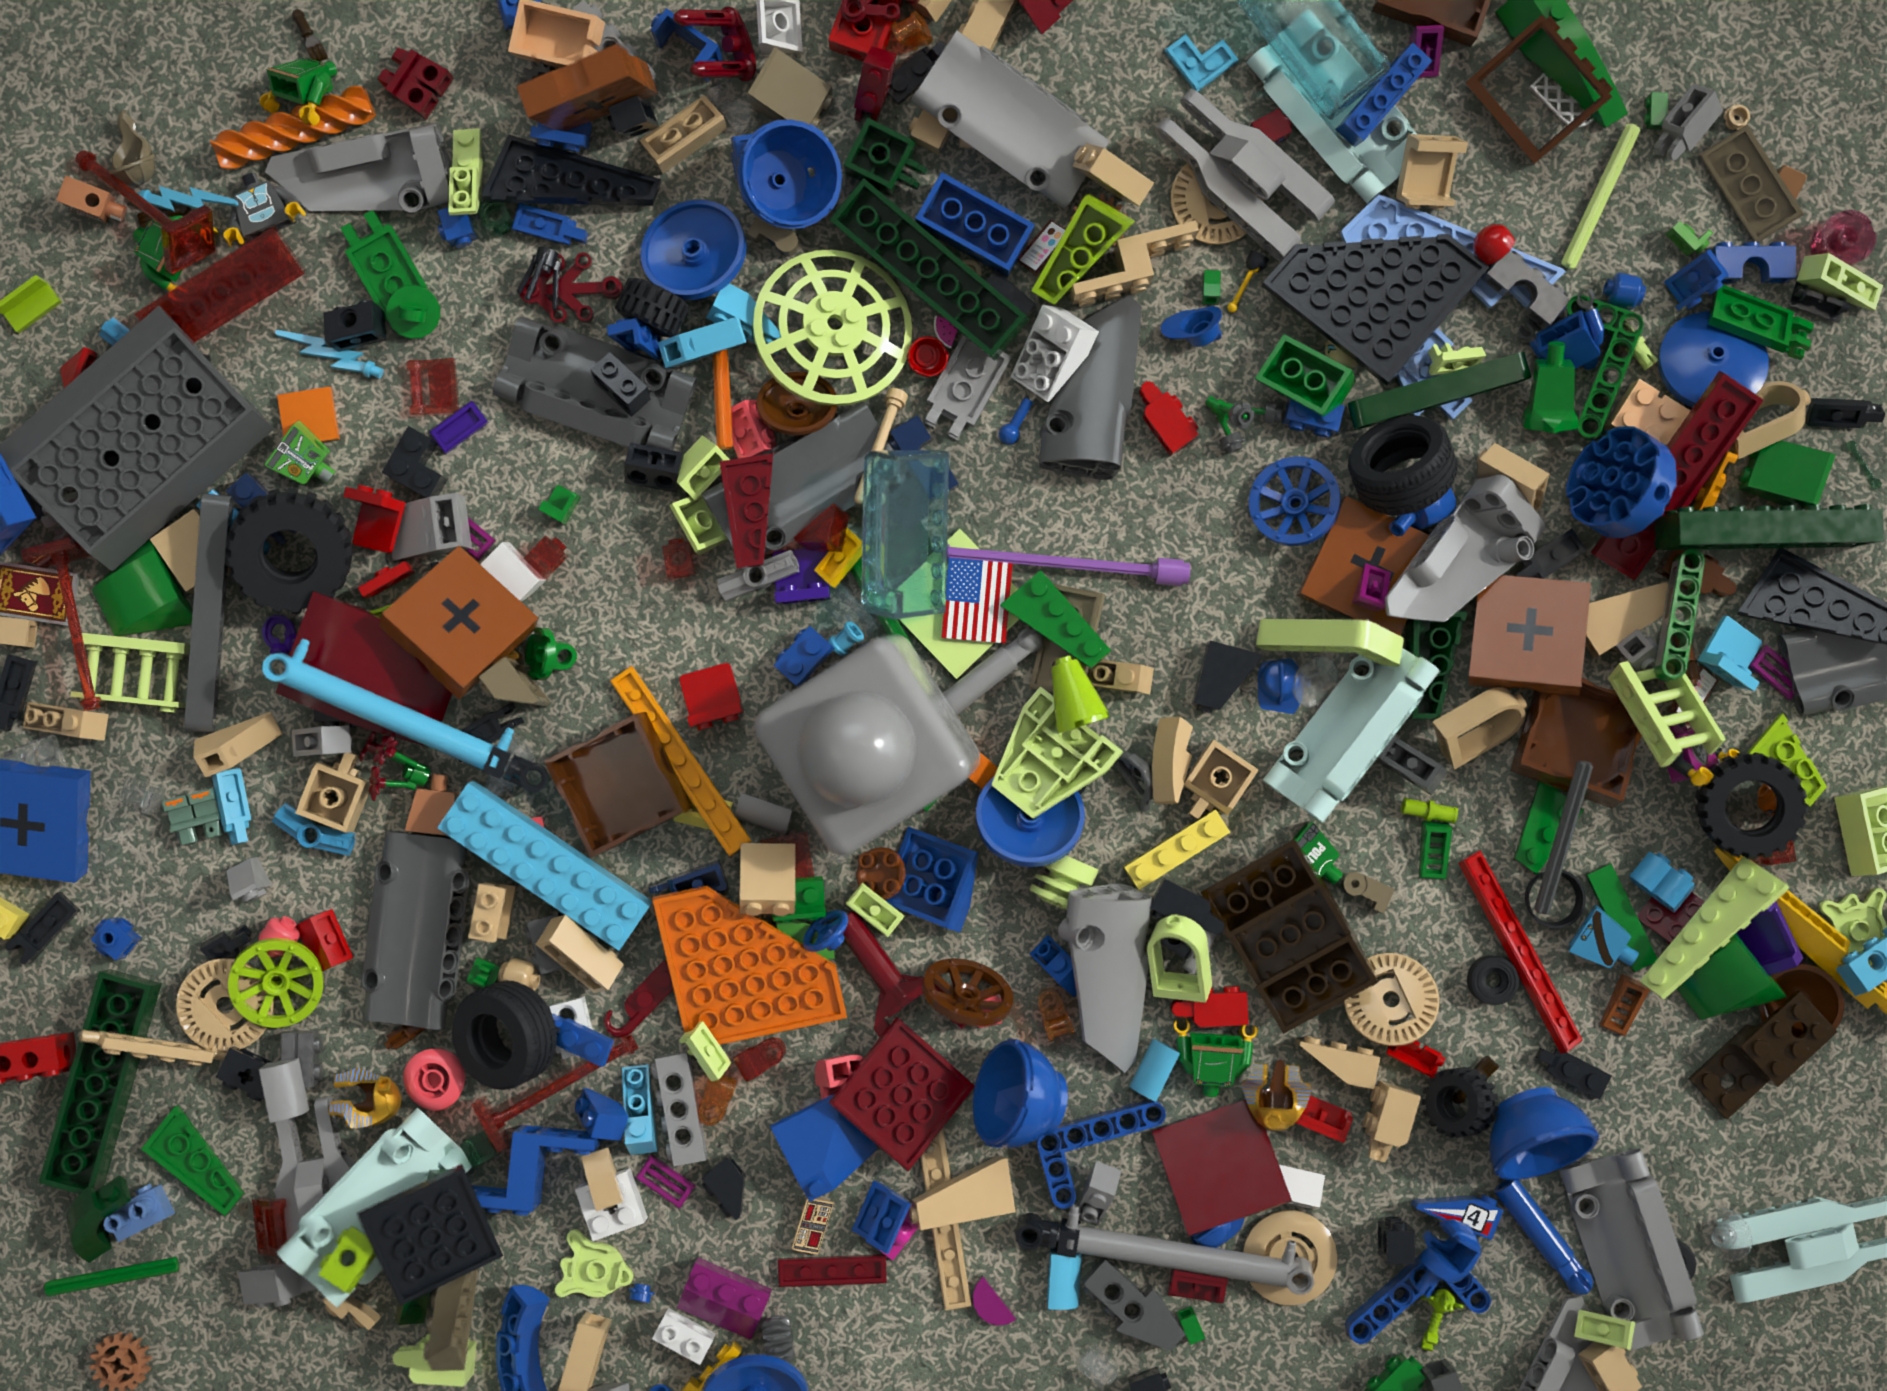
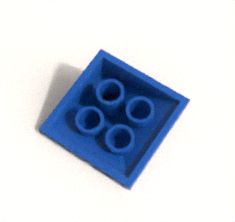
M908 826L898 852L904 862L906 871L904 884L897 894L885 901L894 908L960 933L970 909L978 852Z
M834 1094L770 1125L799 1185L809 1201L834 1190L878 1150L875 1143L828 1103Z

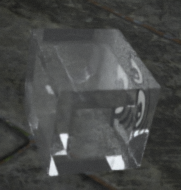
M1091 1341L1075 1361L1076 1367L1101 1389L1106 1383L1110 1385L1119 1373L1117 1371L1119 1368L1117 1361L1094 1341Z

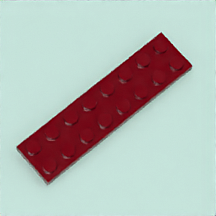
M1721 371L1714 377L1666 445L1676 461L1677 485L1664 511L1677 510L1679 507L1689 506L1764 401L1761 397ZM1654 521L1642 531L1625 538H1607L1602 535L1590 553L1635 581L1656 552Z

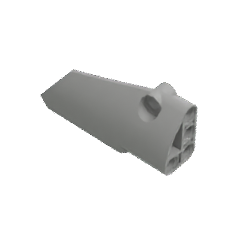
M438 122L385 134L383 132L271 156L265 171L282 187L294 194L308 211L405 210L407 212H416L421 209L449 203L450 167ZM408 192L418 195V205H411L407 202L406 194Z
M1494 475L1478 479L1473 483L1451 516L1444 518L1437 524L1385 597L1387 616L1445 622L1519 561L1529 560L1533 556L1534 544L1544 531L1545 523L1510 478L1504 475Z
M1119 883L1071 890L1068 896L1067 918L1060 923L1058 935L1062 940L1068 942L1070 946L1082 1040L1125 1073L1136 1061L1149 968L1148 953L1145 945L1152 896L1129 885Z

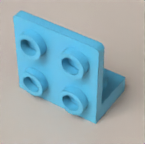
M1724 615L1697 661L1733 687L1755 691L1760 682L1751 676L1752 672L1748 667L1759 650L1762 640L1729 616Z

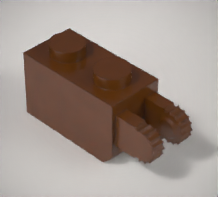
M1667 550L1655 571L1669 579L1673 559L1686 550ZM1704 555L1705 564L1699 595L1711 592L1720 597H1726L1734 594L1737 585L1730 578L1722 574L1725 569L1718 565L1719 561L1712 556ZM1685 557V566L1689 569H1692V561L1689 558ZM1680 583L1679 586L1688 591L1687 586L1685 584Z

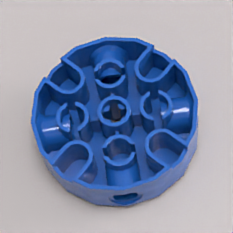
M1635 426L1616 427L1607 431V435L1603 436L1599 441L1593 440L1572 465L1566 484V496L1570 498V511L1573 517L1607 538H1625L1642 531L1664 513L1665 506L1671 499L1672 492L1677 485L1676 461L1666 445Z

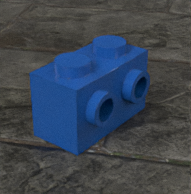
M1288 398L1282 423L1288 424V428L1304 431V429L1315 431L1314 434L1317 436L1330 438V435L1334 436L1339 431L1345 406L1339 405L1323 417Z

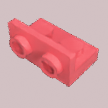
M744 400L731 407L732 440L738 459L757 456L776 446V437L773 430L761 420L758 414L757 400Z

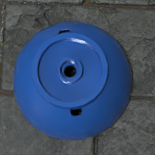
M791 119L776 120L768 123L751 135L743 146L737 161V185L743 201L754 215L774 227L796 229L815 224L834 208L839 198L842 182L840 160L828 138L812 124ZM808 168L813 169V177H810ZM776 175L782 177L783 182L781 185L775 182Z
M1008 1038V1040L996 1045L989 1052L981 1066L973 1093L974 1124L977 1133L985 1142V1145L995 1148H1016L1029 1144L1042 1135L1052 1134L1062 1122L1067 1107L1068 1089L1064 1076L1054 1069L1051 1062L1041 1051L1025 1042Z
M1534 1088L1513 1095L1498 1105V1112H1494L1496 1120L1490 1136V1160L1496 1176L1499 1175L1500 1178L1506 1180L1533 1178L1563 1168L1580 1159L1596 1145L1599 1140V1134L1590 1118L1582 1109L1574 1103L1557 1096L1553 1088Z

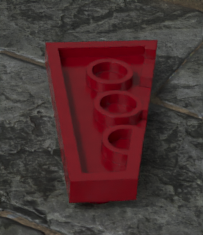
M773 453L720 461L737 569L764 565Z

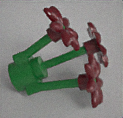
M372 731L360 753L359 760L362 762L368 751L373 754L376 753L373 761H378L379 765L383 764L386 757L405 766L402 777L406 778V782L388 781L385 778L379 777L380 767L373 766L371 777L369 778L371 785L368 790L369 794H371V799L375 801L376 795H379V788L384 789L385 786L403 787L415 790L416 785L423 787L428 779L430 767L417 763L397 752L395 746L398 742L394 740L396 733H391L389 737L387 735L383 736L382 745H379L372 741L376 734L375 731Z

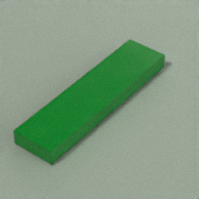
M1608 863L1585 874L1601 909L1631 935L1627 946L1639 953L1635 962L1630 966L1632 972L1639 971L1655 963L1658 958L1612 863Z

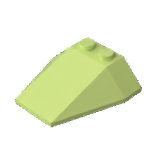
M1040 686L1021 710L991 785L1034 819L1104 775L1121 756L1123 751L1103 735L1099 736L1086 725L1058 733L1054 696Z

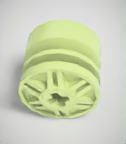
M1065 856L1054 863L1044 866L1050 870L1048 876L1036 873L1035 878L1045 882L1043 888L1031 884L1029 890L1038 895L1041 900L1067 910L1069 892L1078 889L1079 884L1092 886L1099 870L1069 856Z

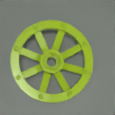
M283 938L263 939L245 948L235 959L228 978L229 996L237 1011L252 1023L270 1028L290 1026L305 1019L318 1005L324 986L323 971L316 956L304 945ZM267 951H285L279 965L273 963ZM293 954L300 957L307 964L287 970ZM258 955L266 971L245 967L244 965L252 957ZM312 973L313 990L291 979ZM239 975L262 980L240 992ZM279 976L281 980L275 981L273 977ZM288 989L308 999L296 1011L287 992ZM265 990L267 993L258 1012L245 1000ZM279 995L286 1014L267 1015L274 996Z

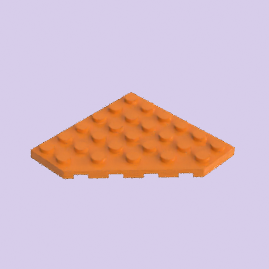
M708 886L653 897V905L684 1033L693 1030L700 1021H703L718 1044L721 1045L847 1018L837 967L833 962L816 952L807 951L803 944L759 917L740 914V906Z

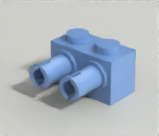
M150 1183L136 1190L137 1197L131 1199L130 1202L106 1217L104 1220L106 1231L114 1233L117 1241L120 1242L175 1214L161 1184L153 1188Z

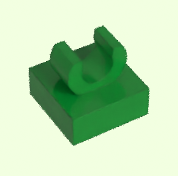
M478 956L466 982L479 988L496 983L501 966Z

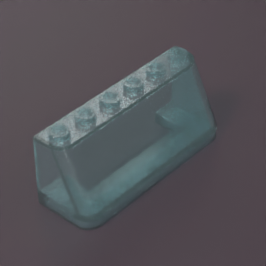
M1237 0L1242 10L1329 120L1342 113L1387 75L1391 69L1388 58L1385 54L1379 53L1376 50L1371 36L1359 28L1354 14L1350 10H1345L1340 0Z
M942 450L869 451L865 455L863 477L862 604L867 612L893 620L945 613L947 599L949 452Z

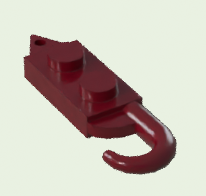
M665 960L626 999L625 1010L630 1016V1020L622 1028H614L611 1025L610 1017L613 1014L612 1010L605 1014L603 1022L607 1033L617 1038L628 1036L674 989L668 963Z

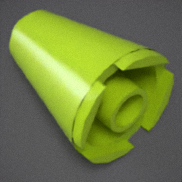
M1070 655L1055 660L1056 665L1051 667L1058 733L1109 718L1108 710L1077 659L1072 660Z

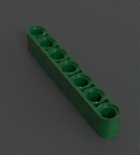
M1519 352L1347 403L1354 430L1379 424L1391 418L1407 416L1523 382L1532 378L1525 353Z

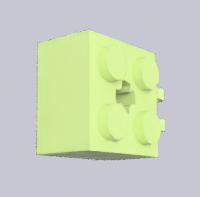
M430 1334L423 1337L416 1345L399 1347L393 1354L392 1362L396 1366L410 1368L409 1378L413 1383L464 1387L474 1374L477 1341L468 1342L465 1370H431L428 1360L424 1359L425 1343H429Z

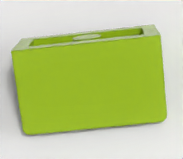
M35 275L0 300V313L5 316L14 330L20 334L61 304L62 301L46 280Z

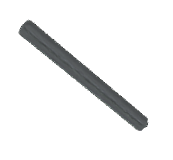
M1579 760L1576 764L1534 906L1536 912L1548 915L1552 907L1593 769V765L1587 761Z

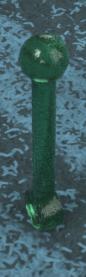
M1853 440L1848 441L1846 448L1853 452L1870 480V487L1872 489H1879L1882 483L1880 479H1875L1857 450V443Z

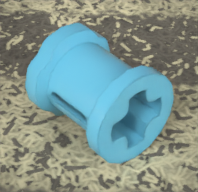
M849 621L844 624V629L836 636L832 635L828 642L835 648L834 651L838 655L845 656L852 645L864 639V635L856 624Z

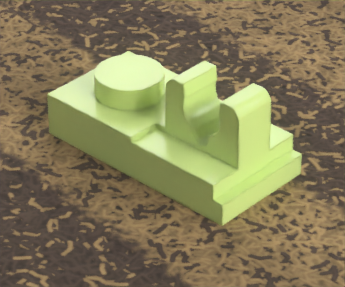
M1445 343L1440 350L1437 344H1434L1428 351L1433 362L1428 372L1430 375H1439L1479 364L1486 357V354L1482 347H1463L1458 351H1453L1449 343Z
M700 1021L693 1030L685 1032L679 1039L680 1043L687 1044L689 1047L687 1053L696 1057L697 1062L711 1082L719 1080L732 1063L703 1021Z
M1579 1310L1574 1337L1631 1350L1635 1322Z

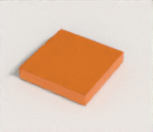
M330 386L277 395L283 438L291 426L299 420L322 443L340 440L333 392Z

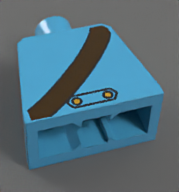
M1597 905L1593 906L1568 945L1569 952L1607 968H1611L1617 959L1631 966L1639 954L1627 946L1631 938L1630 933Z

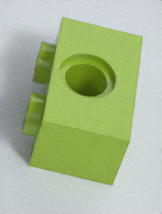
M353 1226L349 1230L344 1229L336 1240L338 1246L332 1254L328 1253L319 1265L322 1269L318 1273V1275L351 1294L376 1257L367 1235ZM347 1251H353L355 1254V1260L350 1266H345L342 1262V1257Z

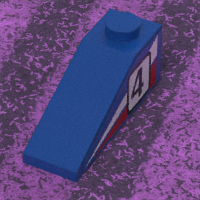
M1482 1194L1481 1198L1469 1195L1413 1199L1411 1203L1416 1209L1441 1220L1455 1219L1468 1224L1475 1234L1492 1240L1504 1211L1496 1205L1498 1202L1496 1199Z

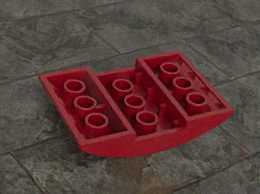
M313 591L289 656L292 658L301 639H306L310 643L303 663L442 722L452 693L430 674L429 670L419 659L407 653L379 627L381 616ZM280 682L275 693L340 720L388 736L391 733H396ZM396 733L395 738L426 746Z

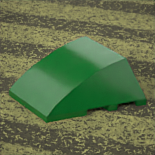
M150 539L114 571L110 570L91 589L115 636L192 625L193 609L188 600L184 599L168 565Z
M1736 933L1729 938V943L1724 947L1720 946L1709 956V960L1703 966L1696 969L1686 981L1676 988L1701 1020L1787 998L1771 975L1766 973Z

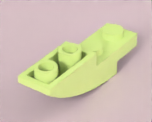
M480 129L453 130V158L449 176L448 213L450 216L477 214L483 184L482 134Z

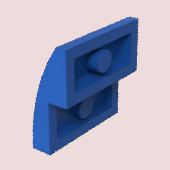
M873 1181L852 1227V1231L865 1238V1242L885 1254H889L911 1203L881 1182Z

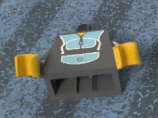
M248 173L241 177L245 190L234 195V199L239 204L236 207H231L228 229L225 230L223 236L229 247L232 246L231 244L234 240H238L239 244H243V237L252 242L297 223L295 216L299 213L305 216L306 212L299 205L294 194L282 186H274L269 181L260 183L256 173Z

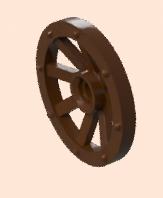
M952 958L935 962L926 970L922 981V992L927 1002L943 1016L966 1025L989 1026L1003 1021L1009 1015L1014 1000L1010 985L1000 974L981 963L967 959ZM949 972L953 987L939 975ZM959 972L972 974L973 977L970 983H962ZM981 978L992 985V987L982 991L977 988ZM934 983L945 993L936 991ZM998 994L1002 1002L984 1001ZM982 1009L993 1010V1011L985 1012V1011H983Z

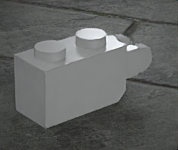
M1693 83L1663 120L1662 129L1664 133L1655 143L1653 149L1655 154L1662 156L1667 151V158L1675 161L1685 150L1690 152L1723 112L1714 90Z

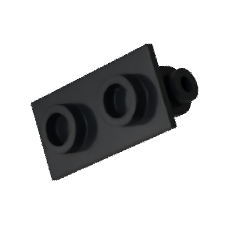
M1796 281L1788 306L1839 323L1842 313H1846L1849 310L1850 303L1846 302V298L1836 299L1809 289L1808 285H1802Z

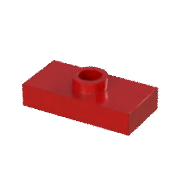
M404 561L391 569L385 567L374 574L376 576L374 579L359 586L358 589L363 597L370 599L414 574L415 571L410 563Z

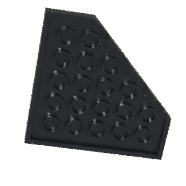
M1439 234L1436 237L1421 238V236L1399 237L1396 240H1383V238L1361 240V242L1346 243V241L1324 242L1323 245H1308L1307 243L1297 244L1264 280L1262 287L1388 386L1486 274L1490 266L1449 234Z

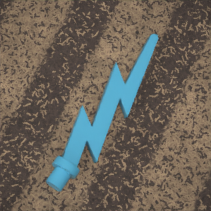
M161 186L159 188L162 197L152 194L149 190L131 193V201L133 203H140L142 206L153 205L175 212L172 202L207 212L203 201L235 207L239 204L235 199L191 187L189 188L193 196Z
M282 330L275 331L278 337L309 345V347L301 350L300 354L339 360L330 366L333 369L363 373L366 377L374 376L379 379L384 373V369L375 366V363L372 361H354L364 355L363 352L351 350L338 352L334 348L325 347L327 345L325 338Z

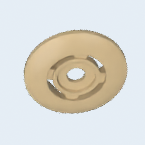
M1186 163L1177 174L1171 189V208L1177 223L1182 224L1196 220L1199 231L1195 240L1206 244H1227L1245 236L1247 233L1232 220L1219 224L1209 223V220L1220 221L1228 218V216L1217 206L1212 205L1209 199L1202 194L1192 167Z
M1382 953L1369 957L1368 960L1376 977L1383 975H1394V977L1382 979L1374 986L1372 985L1344 1001L1345 1011L1351 1024L1365 1038L1385 1046H1402L1420 1039L1432 1027L1439 1010V993L1431 974L1419 962L1405 955ZM1387 992L1396 993L1399 997V1004L1395 1007L1386 1006L1383 1002L1384 994ZM1408 1014L1413 1015L1409 1021L1394 1026L1389 1024V1022L1402 1020Z
M234 958L213 959L196 967L181 984L176 1000L178 1020L188 1037L201 1047L207 1049L214 1047L215 1050L220 1052H228L229 1048L233 1046L243 1049L258 1040L267 1029V1027L257 1025L248 1020L242 1026L231 1030V1025L238 1023L243 1016L235 1007L228 1013L221 1012L217 1007V1002L220 998H230L228 978L235 961ZM249 963L244 965L245 967L255 968ZM239 975L240 992L262 980ZM215 980L220 981V984L213 986L206 993L205 998L200 997L206 985ZM263 990L245 1001L259 1012L267 992ZM274 999L267 1015H273Z
M1297 1210L1276 1211L1263 1217L1253 1226L1246 1237L1243 1252L1282 1259L1287 1242L1289 1240L1295 1241L1298 1257L1307 1259L1312 1265L1313 1288L1306 1294L1298 1295L1285 1287L1250 1282V1284L1260 1295L1274 1303L1282 1305L1304 1304L1322 1294L1331 1283L1337 1267L1336 1245L1329 1230L1312 1215ZM1292 1232L1306 1236L1313 1243L1312 1248H1309L1302 1239L1292 1236ZM1296 1274L1294 1277L1302 1278V1277H1304L1305 1275H1304V1274Z

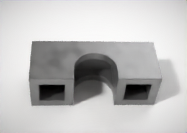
M1509 251L1504 258L1494 263L1481 280L1501 296L1512 286L1520 285L1525 287L1530 293L1531 301L1523 314L1544 330L1555 320L1570 299L1566 297L1567 294L1561 287L1550 284L1540 270L1529 267L1519 253Z

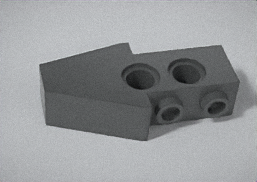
M1394 735L1375 760L1386 769H1390L1431 796L1447 774L1442 765L1398 739L1396 735Z
M1102 1257L1082 1278L1085 1285L1083 1288L1085 1293L1094 1301L1099 1298L1105 1304L1103 1309L1113 1319L1117 1316L1119 1317L1114 1324L1118 1332L1169 1351L1185 1336L1183 1328L1156 1289L1150 1284L1143 1292L1107 1258ZM1110 1284H1115L1119 1287V1291L1113 1296H1108L1104 1293L1105 1288ZM1136 1303L1139 1306L1138 1311L1134 1314H1127L1124 1312L1126 1305Z

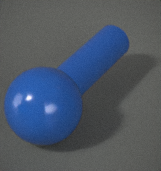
M1024 397L1010 423L1000 428L999 438L1004 444L1012 445L1018 441L1020 437L1019 427L1034 403L1032 400Z

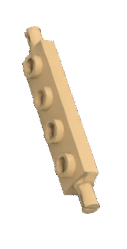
M82 1030L80 1033L81 1042L96 1043V1045L104 1048V1052L110 1054H120L121 1051L132 1052V1056L139 1058H148V1055L159 1056L160 1060L175 1062L176 1058L185 1059L186 1063L201 1066L203 1062L212 1063L213 1059L223 1061L227 1052L215 1050L214 1047L207 1049L195 1044L103 1031Z

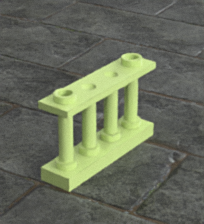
M78 632L77 643L85 644L86 650H88L84 693L71 691L70 697H79L80 703L97 705V699L160 706V711L174 713L177 712V708H185L186 703L175 702L179 661L183 659V654L189 655L190 644ZM103 646L113 647L112 652L115 653L110 695L95 694L100 651L103 652ZM130 649L140 650L139 655H142L137 698L122 696L126 654H129ZM156 652L166 653V658H168L164 701L148 699L153 657H156Z
M1628 661L1617 665L1609 675L1608 680L1660 767L1670 765L1684 748L1702 744L1708 755H1711L1726 740L1686 674L1672 681L1665 682L1669 690L1648 694L1641 682L1657 678L1654 668L1635 672ZM1667 662L1666 669L1673 675L1675 667L1672 663ZM1675 699L1682 712L1662 717L1654 704ZM1689 722L1696 734L1675 739L1668 726Z

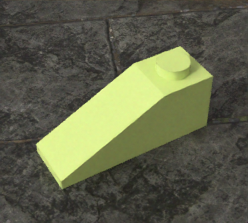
M1830 253L1804 256L1796 280L1802 285H1808V288L1815 292L1836 299L1846 298V302L1871 311L1876 310L1883 287L1882 284Z

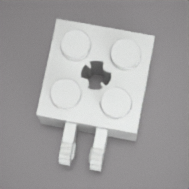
M630 1167L617 1171L615 1174L624 1201L617 1204L614 1209L608 1207L596 1211L588 1182L579 1185L575 1189L592 1241L638 1226L647 1220L648 1216Z

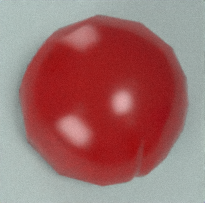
M1491 224L1482 228L1477 233L1473 243V251L1487 265L1494 264L1504 258L1515 244V238L1503 224Z
M931 336L916 339L909 346L907 354L911 369L916 374L924 377L937 376L946 368L949 353L944 344L939 339Z

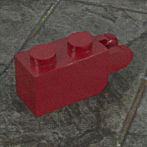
M871 46L862 66L854 108H856L854 120L860 122L866 111L872 113L870 119L878 122L888 96L897 54Z

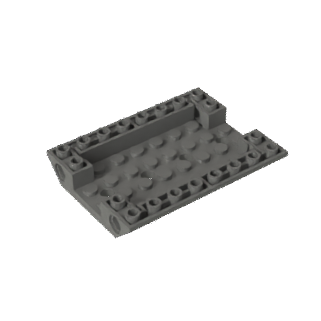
M160 305L0 444V453L13 477L88 554L111 571H114L275 429L238 388H234L197 349L198 346ZM190 378H197L201 381L202 389L199 393L193 394L188 391L186 384ZM149 414H155L160 418L161 424L158 429L152 430L146 426L145 419ZM108 450L118 453L119 462L117 465L110 466L105 462L104 455ZM66 487H73L77 490L78 498L75 502H68L64 499L63 490Z

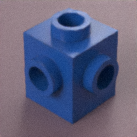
M122 917L102 920L94 929L96 934L91 941L97 945L95 948L106 957L111 956L114 960H120L127 957L142 937L132 930L133 925Z

